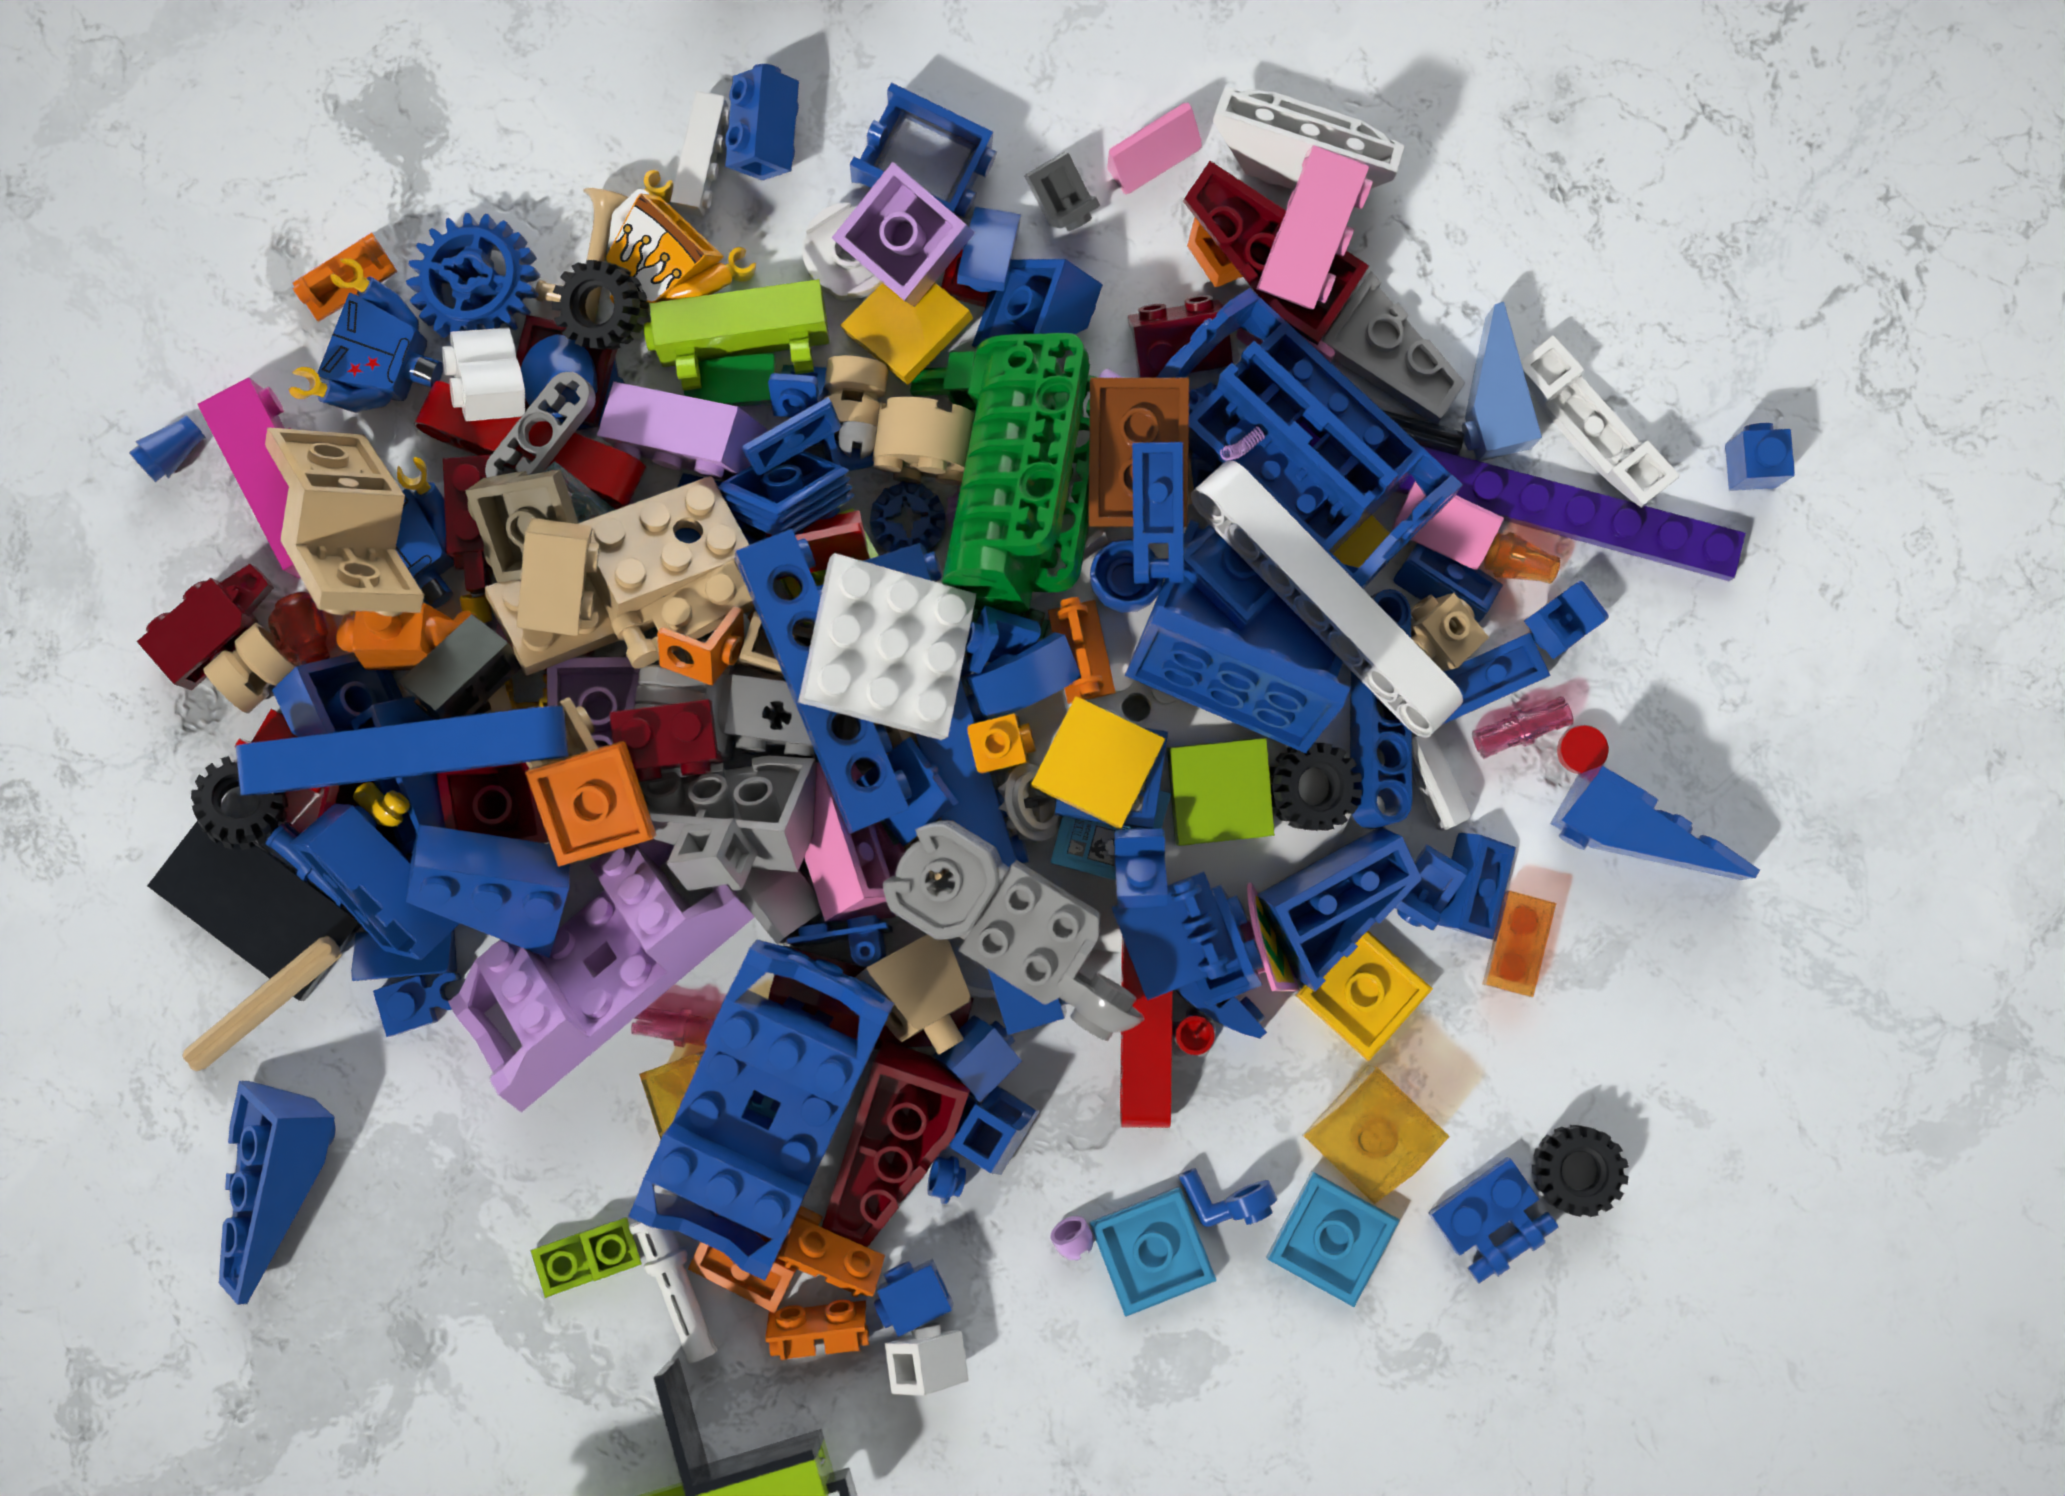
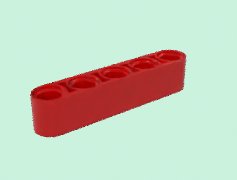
M435 381L414 422V426L438 441L474 455H492L521 417L465 421L462 407L453 408L450 384ZM540 421L531 427L529 441L532 446L542 447L549 443L553 435L551 424L546 421ZM574 432L543 472L561 469L569 492L617 510L629 505L646 466L626 452ZM520 444L515 449L531 462L536 458V456L523 449ZM506 463L503 466L516 471L517 464L513 466Z
M1122 936L1121 986L1135 996L1136 1000L1132 1006L1145 1019L1137 1026L1121 1032L1120 1124L1121 1128H1170L1172 991L1149 1000L1146 999Z

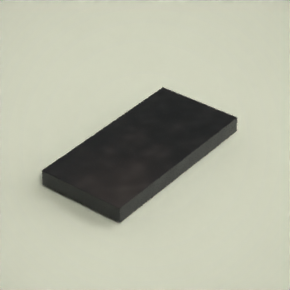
M198 821L147 885V887L269 979L319 938L331 937L341 948V951H343L362 926L344 907H339L332 898L309 881L304 882L296 875V871L264 847L259 846L256 841L250 842L251 849L242 850L239 844H234L233 849L225 848L222 841L219 840L217 844L213 842L208 834L203 832ZM330 967L293 997L298 1001H305Z

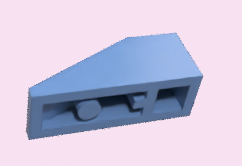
M1504 302L1495 304L1485 317L1465 414L1466 422L1462 423L1465 446L1469 451L1474 450L1477 461H1485L1532 449L1542 438Z

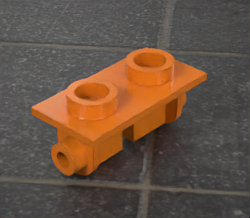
M373 233L361 238L353 245L293 282L295 294L303 304L307 305L317 322L342 308L349 293L357 295L358 290L354 287L340 288L332 282L331 274L337 275L347 283L353 279L354 272L352 268L342 263L341 259L348 258L357 261L363 269L364 278L371 276L380 283L398 272Z
M1079 597L1063 599L1060 601L1061 607L1048 610L1052 633L1065 634L1081 674L1080 679L1075 680L1071 685L1064 688L1068 704H1072L1075 696L1089 700L1116 694L1095 599L1081 603Z
M796 1217L788 1240H784L777 1258L785 1261L784 1267L788 1269L793 1267L814 1277L818 1274L825 1276V1282L849 1291L851 1296L857 1298L859 1294L873 1297L885 1255Z
M836 1300L828 1305L812 1307L790 1305L777 1310L775 1313L769 1311L765 1339L766 1343L769 1342L770 1355H780L781 1360L816 1356L815 1339L823 1338L826 1354L860 1351L861 1346L870 1345L869 1328L866 1325V1300L855 1302Z

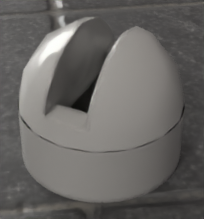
M856 421L840 423L842 428L839 430V446L843 453L851 458L852 448L860 449V459H863L874 451L877 426Z

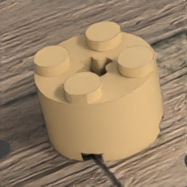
M921 397L888 398L887 405L883 402L880 403L873 453V467L881 471L894 472L893 480L899 482L905 481L919 484L921 483L922 476L934 477L937 482L942 484L960 486L975 414L971 410L953 403L952 411L947 412L937 407L938 400Z

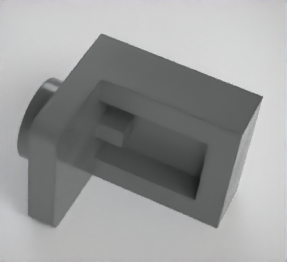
M1067 152L1061 153L1024 175L1049 226L1059 229L1065 227L1067 231L1074 230L1092 219L1090 212L1100 206L1097 197L1089 194Z

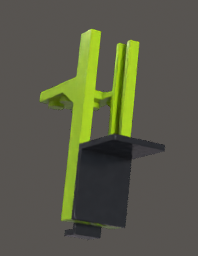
M679 1358L668 1361L654 1376L655 1387L681 1482L637 1496H828L839 1491L840 1496H857L850 1467L833 1471L822 1429L708 1463Z

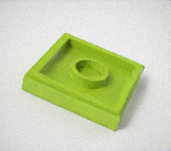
M1266 738L1167 747L1175 845L1185 846L1275 836Z

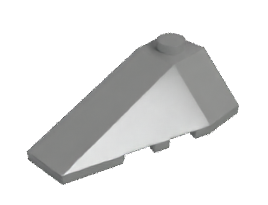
M763 756L752 758V766L725 770L724 764L721 763L711 765V772L680 778L676 772L662 773L661 779L639 782L656 832L655 840L675 845L683 826L733 818L758 851L751 868L798 872L813 836L817 772L815 759Z
M751 868L742 890L736 892L776 944L789 945L787 944V939L798 937L799 927L813 925L823 917L811 876L806 877L800 870L793 872Z

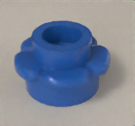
M950 1156L949 1159L937 1157L930 1169L927 1193L929 1196L940 1198L942 1204H947L952 1196L959 1197L965 1185L966 1169L959 1167V1159L957 1157Z

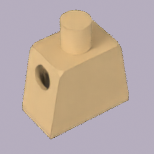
M927 934L870 965L854 977L869 984L894 1003L885 1025L901 1042L924 1030L939 1055L964 1040L950 1014L970 1002L971 995L949 939H934Z

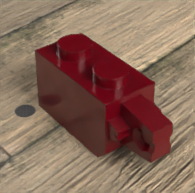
M491 455L443 458L447 553L454 558L455 569H464L465 589L471 594H484L485 587L492 585L491 566L485 559L484 543L477 523L469 513L468 497L465 491L481 479L487 478L485 472L486 463Z
M252 564L246 565L221 582L213 578H209L207 581H200L184 593V601L170 613L166 612L155 617L147 625V633L136 642L174 685L193 690L207 678L203 668L224 650L234 652L236 650L234 641L254 623H258V619L252 613L275 587L263 572Z

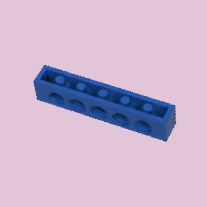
M789 529L736 550L734 559L849 834L908 810L909 807L906 799L912 797L911 789L903 771L900 769L894 772L886 753L893 751L883 724L874 726V723L871 721L853 717L858 724L857 736L852 740H841L834 735L831 728L832 719L841 713L798 702L810 647L799 645L793 638L792 629L801 622H809L815 625L823 585L816 587L809 570L815 567L816 564L806 539L803 538L797 541L793 529ZM783 576L792 577L799 583L801 594L793 600L781 599L773 590L774 581ZM867 760L874 764L878 776L873 786L861 787L853 781L851 767L855 761Z

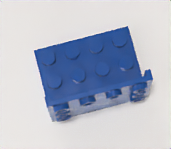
M1190 520L1184 533V548L1203 531V529L1198 528L1199 523ZM1184 576V583H1169V578H1165L1124 675L1303 753L1310 749L1342 709L1350 691V687L1339 683L1337 679L1343 661L1278 594L1241 631L1186 576Z

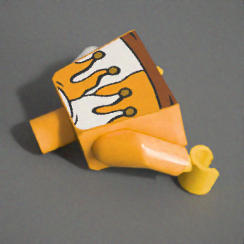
M657 170L646 172L644 176L645 189H637L612 213L609 236L610 250L606 256V262L617 264V266L631 271L629 276L638 278L642 285L637 290L646 293L648 303L714 294L730 285L732 278L738 282H746L755 274L756 263H752L747 268H739L734 264L746 256V249L742 247H736L730 252L727 264L719 263L724 256L668 204L671 201L674 188L673 181H667L661 188H654L661 180ZM611 294L610 300L614 303V298Z

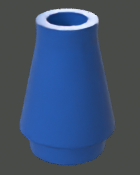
M185 415L179 421L135 441L138 446L131 450L129 454L156 483L163 476L169 479L195 446L206 437L195 423Z

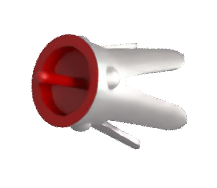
M1188 1008L1183 1021H1172V1035L1175 1036L1174 1040L1176 1043L1172 1050L1174 1055L1178 1057L1186 1054L1198 1055L1199 1057L1207 1056L1214 1043L1216 1025L1200 1017L1196 1009Z

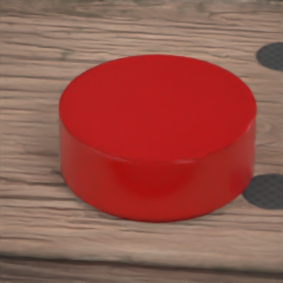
M1580 725L1569 729L1561 736L1557 744V756L1560 763L1565 769L1575 774H1581L1602 766L1607 760L1609 753L1608 742L1603 733L1595 727Z

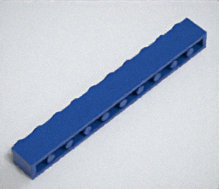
M920 543L863 561L933 582L940 581L943 578L936 553H927L925 546ZM965 651L948 737L940 740L917 733L916 737L921 752L931 765L938 767V775L959 802L941 817L942 820H953L996 847L1002 863L1008 867H1011L1016 860L1022 864L1029 862V856L1024 840H1019L1018 835L1013 836L1011 828H1006L1008 821L1007 812L998 809L1004 803V797L998 791L999 787L994 771L980 773L976 768L967 728L971 724L986 720L983 718L974 694L970 695L965 680L966 675L972 674L969 670L967 653ZM988 969L1008 1035L1065 1018L1067 1013L1065 1005L1068 1003L1058 998L1044 1005Z

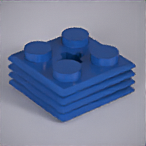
M806 451L796 454L761 475H757L751 465L722 482L718 489L724 491L722 496L726 499L725 501L734 518L745 522L747 527L758 528L773 536L789 529H793L795 535L803 534L804 529L816 521L829 519L840 512V506L854 497V494L849 492L852 486L847 484L851 478L845 476L849 471L847 468Z

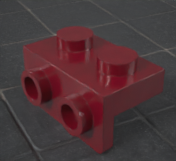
M1209 295L1194 296L1184 301L1185 305L1166 308L1165 304H1149L1140 307L1138 314L1129 315L1128 323L1133 335L1138 377L1156 378L1168 361L1184 345H1188L1191 342L1190 338L1196 329L1208 318L1213 320L1216 317V314L1224 307L1221 301L1213 300V297ZM1230 335L1225 337L1190 373L1226 367L1233 363Z
M710 699L609 712L613 744L625 741L639 782L661 779V770L681 768V775L711 772V763L723 762L721 751L718 750L713 706Z

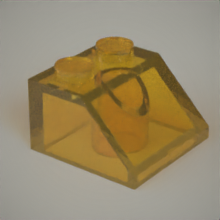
M1367 1065L1302 1135L1373 1204H1376L1417 1173L1450 1137L1378 1067Z

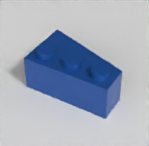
M334 804L290 844L383 951L422 960L460 923L407 903L410 863L405 855L376 830L378 827L376 821L365 809L358 805L354 807L353 805Z
M419 824L411 857L406 902L550 958L569 891L570 863L558 867L551 844Z
M1381 827L1260 892L1257 896L1295 977L1313 991H1316L1326 981L1323 977L1343 956L1348 958L1358 947L1355 943L1375 922L1380 924L1422 878L1403 837Z

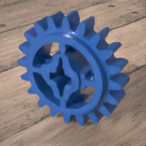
M465 213L462 227H458L452 219L447 218V233L444 235L431 228L429 233L434 243L431 246L424 243H417L416 245L418 250L425 256L424 259L411 260L408 263L419 274V276L406 280V284L414 292H417V294L410 298V302L418 310H422L419 315L420 319L428 326L434 325L433 330L443 338L448 336L450 332L500 328L502 324H506L509 328L516 331L518 325L513 315L518 312L529 316L531 311L523 303V300L525 298H538L539 295L528 283L541 278V274L534 266H530L537 260V257L530 248H525L528 243L519 232L513 233L514 230L505 220H502L496 226V222L489 214H484L478 225L470 213ZM492 250L498 251L503 255L506 265V276L499 275L494 270V262L490 259ZM442 283L449 284L453 289L452 296L456 299L453 309L447 307L444 302Z

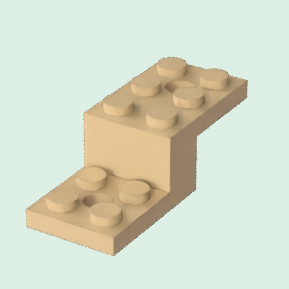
M267 427L265 446L289 486L281 542L318 609L336 615H346L352 611H375L385 616H398L402 612L421 613L424 594L395 550L405 495L366 436L363 434Z
M708 476L579 523L581 525L593 526L591 542L600 544L597 572H588L586 590L595 591L591 621H582L578 636L516 628L521 579L489 585L485 587V594L525 676L619 641L611 625L618 616L626 612L638 611L731 560L736 564L734 559L735 551L748 546L749 543L712 476ZM681 528H692L701 535V538L693 543H684L679 541L674 534Z

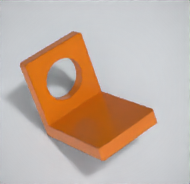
M733 606L706 643L661 627L657 632L660 666L713 686L726 667L734 665L740 657L744 644L743 609ZM671 646H679L688 651L694 663L687 664L680 661L673 654Z

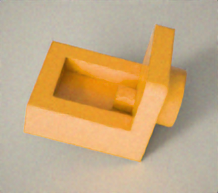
M1016 714L971 724L967 728L976 768L980 773L1006 767L1013 769L1021 764L1030 763L1028 753L1036 751L1030 724L1021 725Z

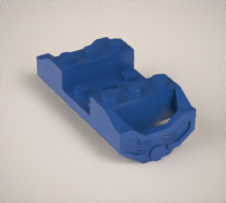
M1249 288L1231 299L1216 314L1213 320L1208 318L1191 336V342L1188 345H1184L1168 361L1156 378H1186L1225 337L1239 328L1263 340L1260 345L1253 341L1242 352L1241 360L1236 365L1231 363L1220 374L1217 388L1189 414V446L1216 470L1221 464L1226 462L1222 459L1220 450L1222 449L1223 455V448L1225 446L1240 442V440L1246 438L1245 435L1251 434V431L1258 426L1264 433L1265 438L1259 441L1254 448L1246 452L1245 455H1242V457L1230 461H1235L1242 465L1354 581L1364 589L1389 561L1431 519L1445 508L1458 494L1463 484ZM1301 422L1320 438L1313 447L1309 445L1313 438L1299 425ZM1412 475L1426 498L1416 506L1405 521H1402L1384 539L1359 568L1340 562L1333 553Z
M756 940L749 948L704 1043L707 1047L673 1122L660 1140L628 1217L651 1228L681 1232L726 1254L743 1271L765 1281L894 1003L869 984L843 974V970L829 961L823 959L813 960L790 947ZM766 972L793 978L840 1000L860 1016L858 1040L830 1028L833 1016L820 1010L817 1011L815 1016L803 1011L805 1003L789 996L785 1003L780 1005L748 989ZM765 1095L774 1099L770 1110L777 1112L774 1119L749 1109L751 1102L753 1101L761 1105ZM657 1185L679 1196L655 1193L654 1186ZM754 1231L771 1238V1240L766 1243Z

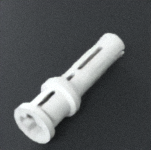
M638 1221L629 1226L631 1234H637L647 1260V1263L644 1265L645 1271L650 1274V1277L655 1276L670 1317L687 1357V1363H694L713 1355L718 1349L714 1345L700 1304L684 1267V1263L687 1262L686 1257L688 1256L686 1249L679 1247L672 1230L651 1228Z

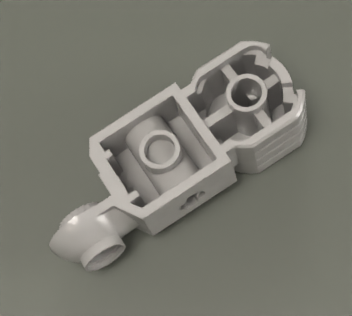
M647 665L640 668L638 678L640 685L637 686L635 697L637 704L634 706V709L705 699L712 701L718 750L721 751L722 760H729L732 757L733 744L736 742V747L742 748V752L748 754L771 756V750L774 748L785 750L784 753L790 755V757L813 758L816 762L819 761L786 681L721 674L714 685L711 686L665 669L660 665ZM781 714H788L791 719L790 723L786 725L782 722L784 728H777L774 724L775 719L778 717L783 720ZM839 714L832 719L831 728L836 737L841 740H852L857 736L858 724L852 716ZM867 760L855 761L857 768L868 772L874 766L873 763Z
M953 820L935 821L915 830L919 841L904 853L897 866L895 876L883 882L886 902L893 913L934 939H951L955 937L964 939L965 941L959 949L960 952L1044 1005L1058 998L1075 1007L1070 1018L1080 1027L1102 1040L1108 1041L1114 1032L1129 1030L1145 1019L1132 1006L1136 1000L1135 996L1124 987L1099 973H1095L1092 980L1079 973L1099 939L1101 930V913L1017 860L1011 867L1003 864L996 847ZM944 868L949 869L953 873L949 881H955L954 889L946 887L943 890L938 887L933 877L934 872L939 873Z

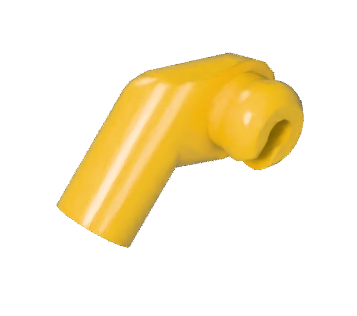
M372 782L360 785L353 795L356 803L365 809L379 826L383 827L398 826L403 821L402 815L410 809V802L401 793L389 791L384 796Z

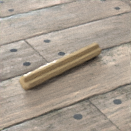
M329 936L319 938L183 1051V1059L194 1071L206 1069L336 962L342 955L341 948Z

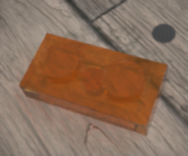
M1510 890L1505 891L1482 985L1526 997H1534L1557 903Z

